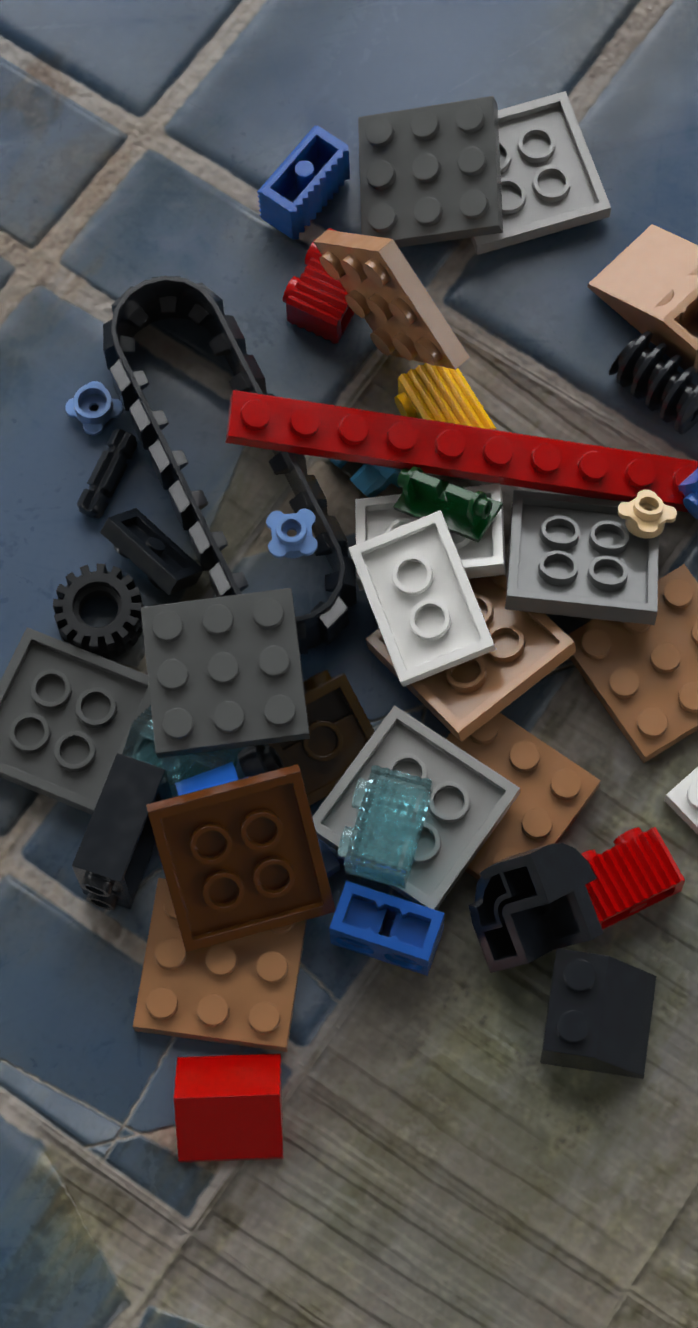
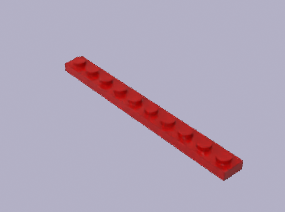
M233 390L231 395L226 443L396 469H411L417 466L422 469L423 473L495 484L500 483L502 485L589 498L630 502L637 497L639 491L651 490L662 499L665 505L673 506L676 511L681 512L688 511L683 504L684 493L679 491L678 485L698 468V461L237 390Z

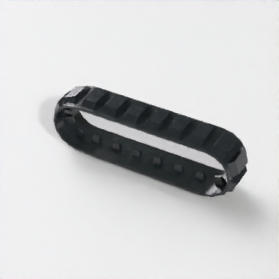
M181 276L152 277V279L144 280L135 287L131 286L111 305L113 318L103 324V351L107 368L111 372L114 388L125 411H130L133 427L144 450H149L152 466L163 489L169 490L172 507L183 530H189L191 546L203 571H209L211 587L215 596L223 597L242 594V591L249 586L243 572L231 573L221 553V550L228 546V542L222 531H210L201 512L208 505V501L202 490H190L181 472V469L188 465L183 450L171 451L161 431L169 422L163 410H151L142 392L149 385V381L144 371L132 372L125 356L135 353V338L133 337L150 323L171 317L192 320L196 325L205 327L214 337L209 342L214 355L225 356L235 375L229 381L232 391L274 395L267 394L265 377L254 356L247 354L245 338L234 316L224 314L223 300L203 283L196 284L186 278H181ZM272 450L275 456L269 460V464L274 474H285L295 494V497L289 501L293 512L297 513L300 509L306 508L315 515L316 522L312 526L318 543L317 550L314 552L315 556L325 555L334 572L325 575V591L333 592L327 602L320 601L311 610L310 614L296 617L300 654H308V649L315 648L322 642L330 644L349 624L348 607L357 603L355 564L353 559L348 557V540L336 517L328 516L327 499L314 475H307L305 456Z

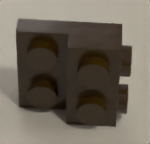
M327 669L303 681L310 739L264 744L265 748L272 746L278 752L284 767L299 765L309 806L329 795L375 732L345 673L331 677Z

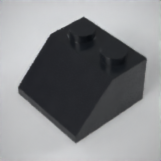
M557 948L540 1063L643 1079L657 976L610 956Z

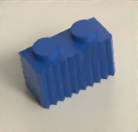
M315 125L257 191L259 194L257 197L260 203V217L292 240L299 239V233L305 232L304 226H311L310 220L316 219V213L322 212V206H328L327 200L333 199V193H339V187L344 186V180H350L348 145L320 126Z

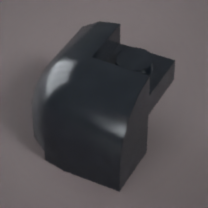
M564 843L542 846L509 856L479 873L481 878L476 886L475 902L468 906L472 925L490 973L528 964L557 948L590 941L604 934L586 888V884L597 879L589 862L576 848Z

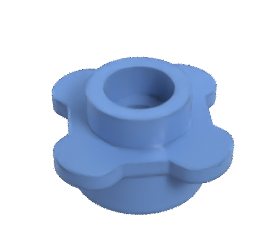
M92 381L82 386L75 393L74 398L67 401L65 410L69 417L77 418L83 424L85 433L97 435L102 432L105 423L111 418H118L122 414L123 406L119 399L111 398L109 391L101 382ZM97 405L99 408L97 411H91L90 407Z
M306 508L300 509L297 513L283 514L281 511L271 512L266 519V525L271 530L272 540L268 544L270 554L276 558H298L303 555H312L318 547L317 540L312 535V526L316 522L314 513ZM295 530L297 534L294 537H290L287 535V532Z

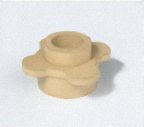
M641 490L635 499L630 502H622L618 506V515L622 519H626L625 525L628 531L637 537L645 539L659 536L664 530L665 523H673L677 517L676 509L673 506L665 505L662 499L651 490Z

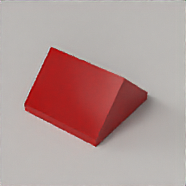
M281 1053L177 1057L174 1110L179 1163L284 1159Z

